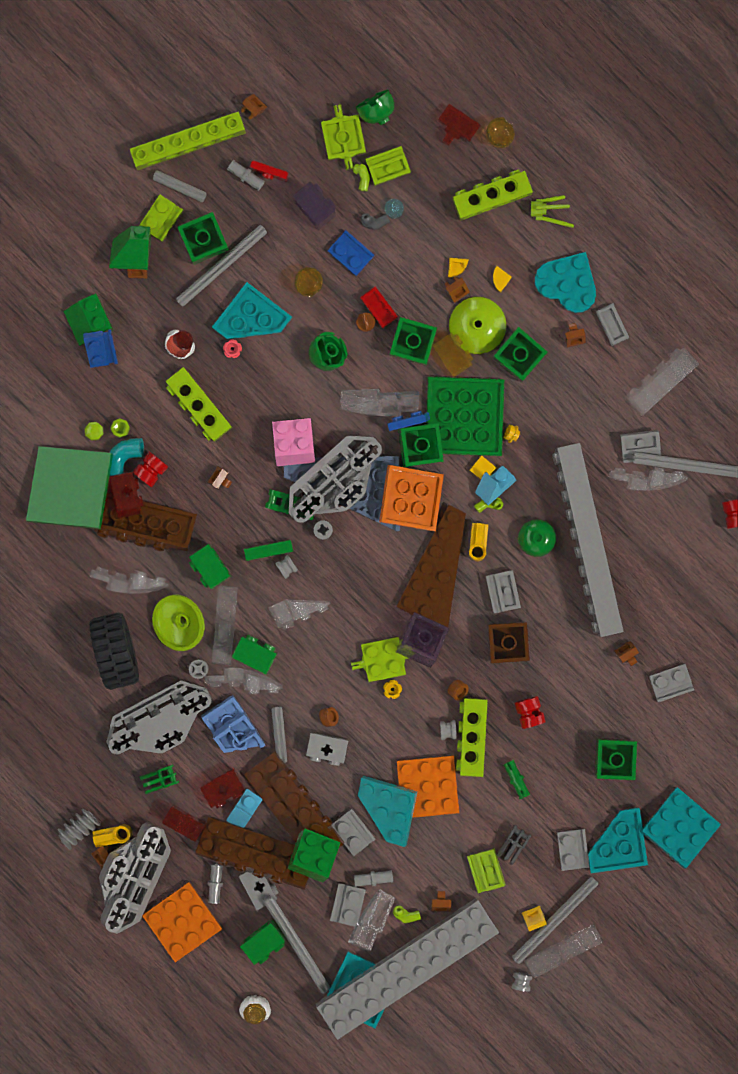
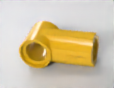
M472 523L469 557L475 562H480L485 558L488 524ZM480 548L483 551V555L476 558L473 556L472 550Z
M126 824L93 831V841L96 848L124 843L132 837L133 831ZM119 829H124L127 832L125 839L119 836Z

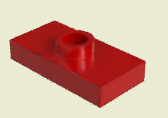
M254 160L250 164V169L261 173L265 179L273 180V178L284 182L288 180L289 174L284 170Z
M376 286L360 297L382 328H385L398 318Z

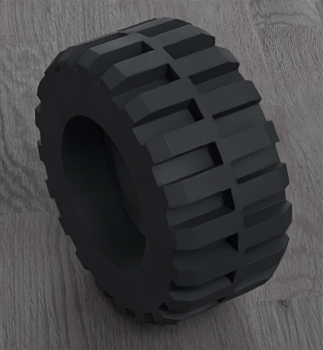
M117 612L93 618L89 623L90 636L97 667L105 688L112 690L136 684L139 681V671L132 638L125 617L122 613Z

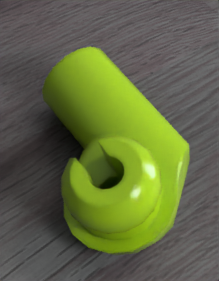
M355 164L353 172L360 176L358 190L368 192L370 174L364 164Z
M498 497L489 505L481 500L474 505V508L479 514L486 508L500 510L503 507V502Z
M400 905L396 906L393 910L394 916L402 923L421 920L419 910L409 913Z

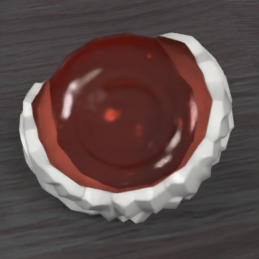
M172 330L166 336L165 349L173 357L185 359L195 350L193 337L185 330Z

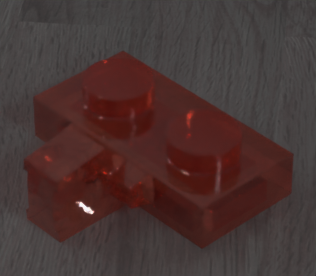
M448 104L438 119L440 123L446 126L444 131L447 134L442 142L448 146L454 138L459 140L462 137L470 142L481 126L450 104Z

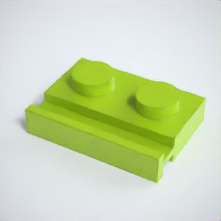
M402 146L365 159L375 186L411 173Z
M160 194L139 226L150 227L151 235L163 242L184 210Z
M495 848L467 856L478 893L506 885Z

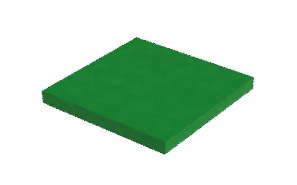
M428 377L427 412H429L430 420L426 422V425L439 423L443 454L502 456L505 379Z
M39 446L26 521L101 529L113 454Z

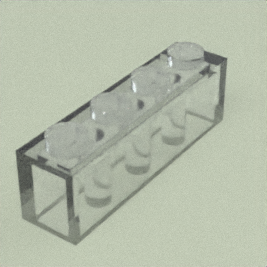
M684 347L681 350L676 348L669 355L671 357L666 363L662 361L655 367L657 372L652 376L648 374L641 380L643 384L638 389L634 387L627 393L629 397L626 399V402L640 417L648 412L699 365Z

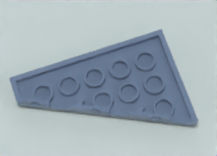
M379 456L371 464L365 495L350 508L351 510L380 523L387 465L399 467V456ZM323 457L315 458V463L284 466V478L296 482ZM341 457L330 467L334 470L344 459L348 460L345 457ZM362 457L360 460H358L356 458L354 460V466L363 467L362 462L365 459H367V463H369L372 459L368 457ZM322 473V475H321L320 477H318V478H317L312 484H310V485H311L312 488L314 489V486H315L319 481H321L324 477H325L326 479H328V478ZM354 485V491L351 494L347 490L344 494L348 495V497L344 500L340 498L338 500L339 504L347 507L346 502L349 499L353 503L356 499L352 496L356 493L360 495L362 493V486L357 487ZM380 523L395 531H400V526Z

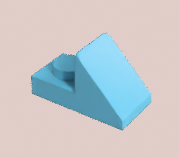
M501 466L491 476L487 472L484 473L475 493L489 505L516 482V478L504 466Z
M247 788L226 821L234 826L244 828L263 799Z

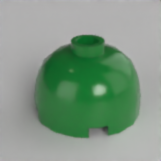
M386 89L376 93L374 97L367 98L356 106V110L365 122L383 125L390 120L389 116L394 111L395 103L391 93Z
M333 332L319 334L309 346L308 354L311 363L322 371H332L343 366L344 360L348 355L344 341L334 336L335 333Z
M533 519L521 527L518 533V543L521 550L527 555L542 557L554 548L556 533L548 522L541 519Z

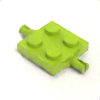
M337 105L333 106L335 117L321 122L328 160L344 159L346 170H349V165L350 170H352V157L366 153L359 114L345 116L342 113L341 105H338L339 112Z
M399 637L362 644V661L351 662V666H353L352 670L364 668L367 673L368 682L406 675L405 659L416 658V654H413L415 649L403 652L400 647Z

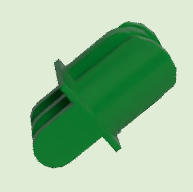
M173 764L139 776L140 780L157 774L159 776L143 783V787H147L161 782V785L145 790V794L179 783V780H176L175 777L177 774L172 769L174 767ZM167 769L168 775L163 776L162 771ZM170 777L171 783L166 784L165 779Z

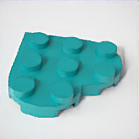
M586 252L549 261L537 270L534 278L535 287L543 297L550 300L558 299L561 306L572 313H582L594 304L596 288Z

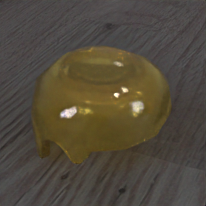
M504 117L494 118L489 122L486 129V138L492 146L502 149L508 147L513 142L515 136L513 125L507 122Z
M305 267L296 273L294 285L301 295L313 297L321 290L323 278L321 273L315 268Z

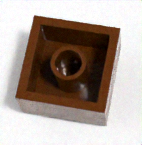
M527 622L487 624L490 663L530 661Z

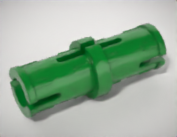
M514 760L503 764L510 777L509 782L513 784L519 799L529 796L530 793L523 781L524 776L520 774Z

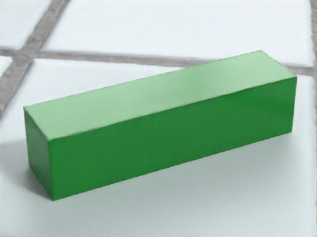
M291 540L244 549L246 561L293 552Z

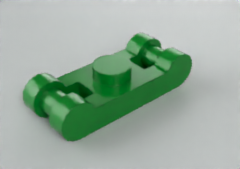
M269 489L268 495L270 497L265 504V508L289 514L290 494ZM293 496V507H294V508H295L294 504H295L301 497ZM277 497L282 498L281 506L276 505ZM306 501L304 503L305 505H307L305 512H302L299 509L297 510V516L301 518H306L305 513L308 510L310 511L311 515L313 513V509H311V507L313 505H317L318 502L312 501V503L308 506Z

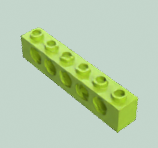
M238 111L130 148V152L137 170H141L246 134Z

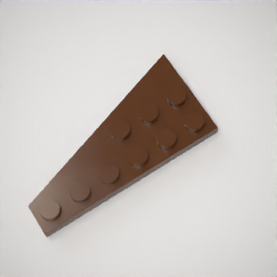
M448 505L396 606L446 633L448 632L466 513L451 505Z

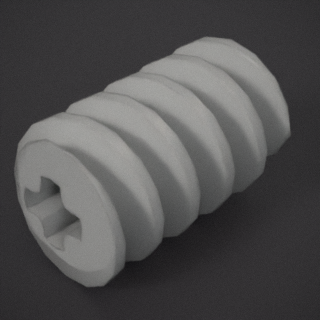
M81 809L83 816L75 814L77 821L72 818L69 819L71 826L66 823L63 824L65 831L58 828V836L69 850L72 849L71 844L75 846L78 844L77 839L81 841L84 839L83 834L86 836L90 834L89 829L95 830L94 824L100 826L99 821L90 811Z

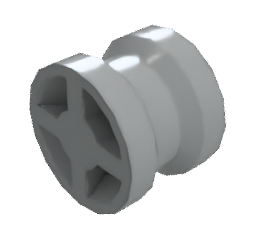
M323 520L315 524L314 534L317 538L325 540L332 535L333 528L329 522Z
M288 555L285 556L283 561L275 563L285 579L292 572L298 571Z
M197 659L189 665V673L196 679L203 678L208 673L209 667L204 660Z
M455 720L450 721V723L440 721L441 740L446 738L456 739Z
M514 972L513 977L515 980L511 988L529 992L531 989L529 983L533 975Z

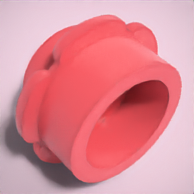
M234 339L226 342L223 345L225 356L237 358L240 355V351H242L241 344L237 343V340Z

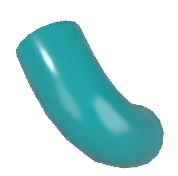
M142 438L121 441L111 449L109 453L113 454L110 479L124 477V464L129 458L144 456V442Z

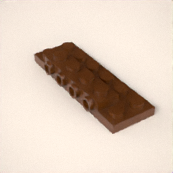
M107 493L101 529H94V532H97V535L102 538H108V535L116 537V540L119 542L134 541V544L140 547L151 545L157 551L169 550V547L188 552L197 514Z
M276 751L244 774L295 843L299 833L306 828L341 842L339 847L344 845L345 842L333 828L330 818L327 815H323L318 802L310 798L308 789L298 782L296 773L292 769H288Z
M208 817L195 851L196 855L214 860L221 866H233L235 870L240 872H251L252 875L258 878H270L276 884L285 883L305 890L309 877L287 869L295 845Z

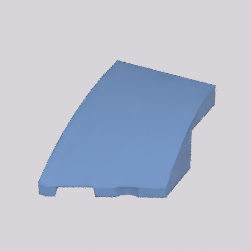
M234 695L201 715V718L211 730L213 739L224 753L266 746Z

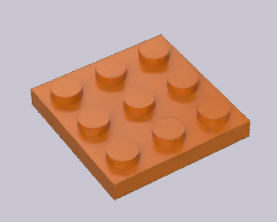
M387 465L379 522L436 531L444 474Z
M454 755L397 761L399 786L418 791L412 818L459 813Z
M190 881L142 915L174 962L180 960L223 929Z

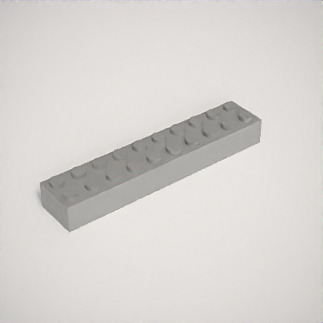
M577 443L557 448L552 456L554 464L558 465L560 471L557 473L559 484H563L564 491H561L563 503L567 502L568 506L565 513L567 521H571L572 524L570 529L571 539L575 540L577 547H574L576 559L580 558L581 566H578L580 577H584L585 584L582 585L584 595L589 597L590 603H587L589 615H593L594 622H591L593 633L603 637L624 632L581 445Z
M475 898L376 963L375 966L370 967L352 979V981H349L329 996L317 1002L316 1008L338 1040L497 935L499 931L478 899Z

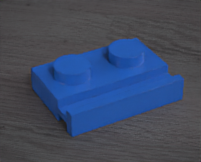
M347 230L328 250L335 259L356 277L375 256Z
M108 330V332L97 331L83 334L90 368L106 366L114 362L118 364L111 330Z
M421 411L410 413L411 417L403 418V415L394 417L392 422L388 423L389 431L427 422L430 420L429 412L423 414Z

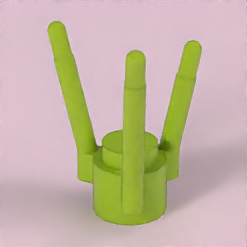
M564 195L531 201V217H536V220H543L571 228L574 227V224L543 216L546 215V209L570 208L568 204L547 205L548 202L565 199Z

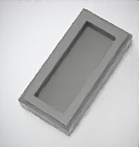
M613 303L596 311V315L611 346L629 338Z

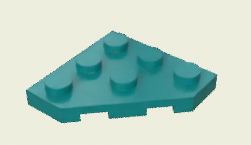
M246 282L212 328L227 340L281 333L293 317Z
M363 776L360 782L358 797L386 842L405 847L408 841L418 791Z
M639 807L620 810L588 852L590 873L648 865L644 834L640 832L643 827Z

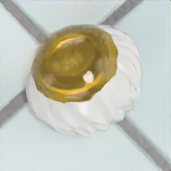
M251 995L247 996L241 1003L239 1012L243 1019L255 1025L267 1020L271 1014V1009L266 998Z

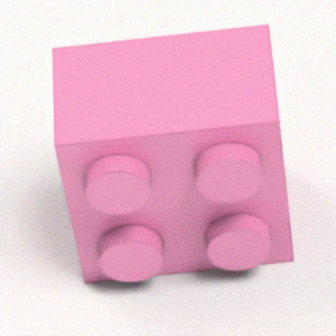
M311 418L272 422L277 466L315 463Z

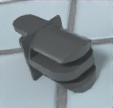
M514 825L498 851L497 856L500 857L511 842L503 859L507 861L517 846L518 849L509 864L513 865L522 849L525 848L531 834L527 835L523 829L519 830L517 825ZM513 833L518 835L515 840L511 838ZM520 838L525 840L523 844L518 843Z

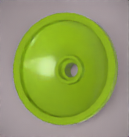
M471 297L459 303L453 310L449 320L450 335L454 343L465 352L471 354L488 353L495 349L503 340L506 332V318L502 309L492 300L484 297ZM476 321H480L482 323V326L480 328H477L475 326Z
M177 594L169 595L161 599L155 606L152 617L153 627L156 635L164 645L176 651H187L201 641L205 630L204 618L199 607L191 599Z

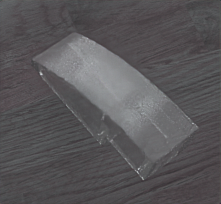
M378 890L361 914L348 943L362 950L371 951L377 933H382L395 897L382 890Z

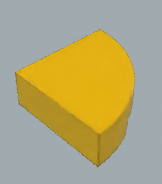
M449 258L448 278L458 276L464 272L469 259Z
M496 266L493 272V282L495 288L501 293L512 276Z

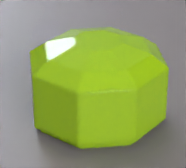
M119 418L113 421L111 430L113 435L122 438L128 435L130 426L126 420Z
M91 422L85 427V436L92 441L99 440L104 434L103 427L97 422Z

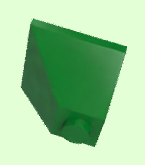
M130 226L115 237L112 242L109 268L148 270L151 249L150 227Z

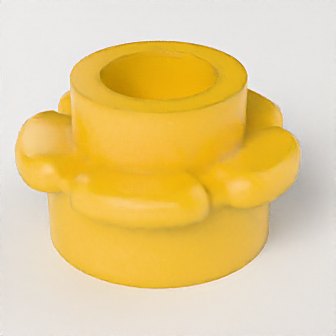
M510 424L505 430L504 438L508 440V443L519 438L520 431L518 426Z
M390 680V682H386L383 686L384 695L387 698L396 699L402 692V686L396 680Z

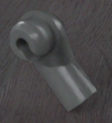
M368 213L361 216V223L372 230H377L390 223L386 214L379 218H374Z

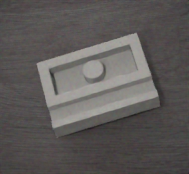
M658 430L620 434L623 463L633 462L635 452L661 456Z
M513 570L485 576L493 614L521 608Z
M686 664L649 675L657 702L694 691Z
M350 809L332 824L353 856L376 839L353 809Z
M585 829L557 832L561 870L589 868Z
M339 883L330 921L357 927L366 889Z

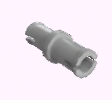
M235 160L227 168L228 171L239 177L241 182L248 183L257 191L265 183L264 180L253 174L251 169L244 168Z
M217 863L211 864L210 880L208 881V903L212 904L220 903V890L223 886L221 881L223 866Z
M392 870L376 873L370 871L368 874L353 875L355 887L372 885L373 887L376 884L393 882Z

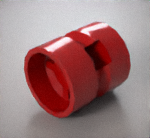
M149 451L143 459L144 464H139L133 473L152 488L158 481L157 475H162L168 466Z
M738 499L722 502L724 513L727 514L725 518L727 529L738 527Z
M538 696L514 703L517 713L521 714L519 720L522 729L546 722L543 712L539 711L541 704Z

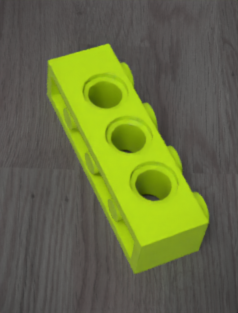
M515 170L509 173V177L502 179V176L492 179V183L487 185L480 183L473 186V190L466 192V189L456 192V196L452 200L460 221L532 195L533 191L526 172ZM512 183L515 186V190L513 192L506 191L505 184ZM488 190H495L497 197L491 199L487 196L486 192ZM471 196H476L479 199V203L471 205L468 199Z
M184 367L166 380L168 384L166 389L172 396L175 394L180 399L178 404L184 411L188 409L191 412V420L196 426L200 424L203 427L204 431L202 433L208 441L212 439L216 442L232 429V426ZM183 386L191 388L188 396L181 395L180 391ZM195 401L203 403V408L200 411L193 410L192 406ZM211 415L215 418V423L212 426H207L204 422L205 418Z
M464 698V702H460L459 713H463V721H459L458 732L462 733V739L458 740L457 752H461V756L456 762V771H460V776L483 777L487 699ZM470 713L478 715V720L475 723L468 722L467 716ZM469 732L477 734V739L474 742L466 740ZM469 751L475 752V760L467 761L465 759L466 753Z

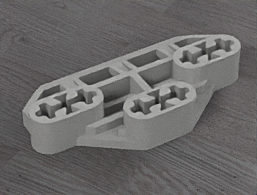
M346 436L290 486L289 514L294 520L299 523H305L314 514L344 512L356 504L365 495L371 464L381 455L382 448L374 437ZM354 440L364 441L354 451L350 449L356 444ZM370 445L378 447L376 455L372 453L368 456V458L372 459L369 463L365 459L362 462L363 467L354 466V460L356 458L360 460L364 456L360 454L363 450L367 454L370 451ZM343 455L348 461L344 459L333 470L330 466H332ZM323 473L328 479L324 477L314 486L313 489L310 484H312ZM354 485L357 487L362 486V493L360 495L356 493L352 496L356 499L353 503L349 499L346 502L348 505L346 508L338 506L340 498L344 500L348 497V495L344 494L347 490L351 494L354 491ZM302 491H303L308 497H306V496L304 495L302 498H300V499L294 504V506H295V508H294V507H293V496H294V494H295V496H298V495H299L300 493H302ZM313 496L321 498L319 506L313 505L311 509L315 510L311 515L308 510L305 513V519H298L296 517L298 515L297 510L303 511L306 508L303 506L306 501L309 506L312 503L311 498Z
M181 680L112 717L106 741L109 750L113 754H121L129 749L164 753L186 740L197 714L212 703V697L208 689ZM186 686L197 689L185 696L181 694L187 691L188 688ZM169 695H171L176 705L172 702L159 709L158 705L170 700ZM200 695L208 698L206 701L207 705L201 703L196 706L199 708L198 711L195 712V707L189 710V714L186 712L182 713L183 704L185 706L193 704L189 701L190 699L194 698L195 703L200 700ZM147 707L152 718L150 717V715H148L138 721H135L134 718L147 712ZM123 720L128 730H126V728H123L113 734L115 726L119 727L120 725H122ZM175 730L183 734L181 740L175 738L171 741L174 743L172 746H170V742L164 745V749L156 746L158 739L161 742L168 739L165 736L167 733H169V738L175 735ZM132 731L139 733L138 741L133 739L128 742L131 745L127 748V743L120 747L121 750L114 748L115 740L117 742L125 740L122 735L126 734L127 739L133 735Z
M151 822L144 823L135 838L111 852L100 872L99 880L105 904L100 920L102 925L110 932L118 934L140 922L170 855L171 849L164 830ZM162 838L163 844L160 843L158 845L160 839ZM150 861L151 863L145 874L146 876H148V878L143 877V875ZM138 886H139L138 892H137V894H136V896H135V898H134V900L137 901V903H136V902H133L132 899H133V897H134V895H135V893H136V890H137V888H138ZM127 915L129 921L128 923L123 924L125 917Z

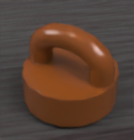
M370 313L360 314L356 320L358 329L363 332L371 331L375 326L374 316Z
M455 680L449 685L448 694L455 700H461L467 695L469 687L463 681Z
M324 708L319 712L320 721L325 727L335 726L338 723L339 716L335 708Z

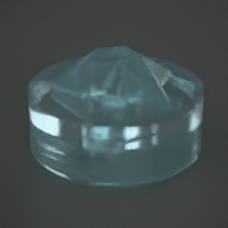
M391 199L385 205V213L389 218L397 219L404 212L403 203L398 199Z

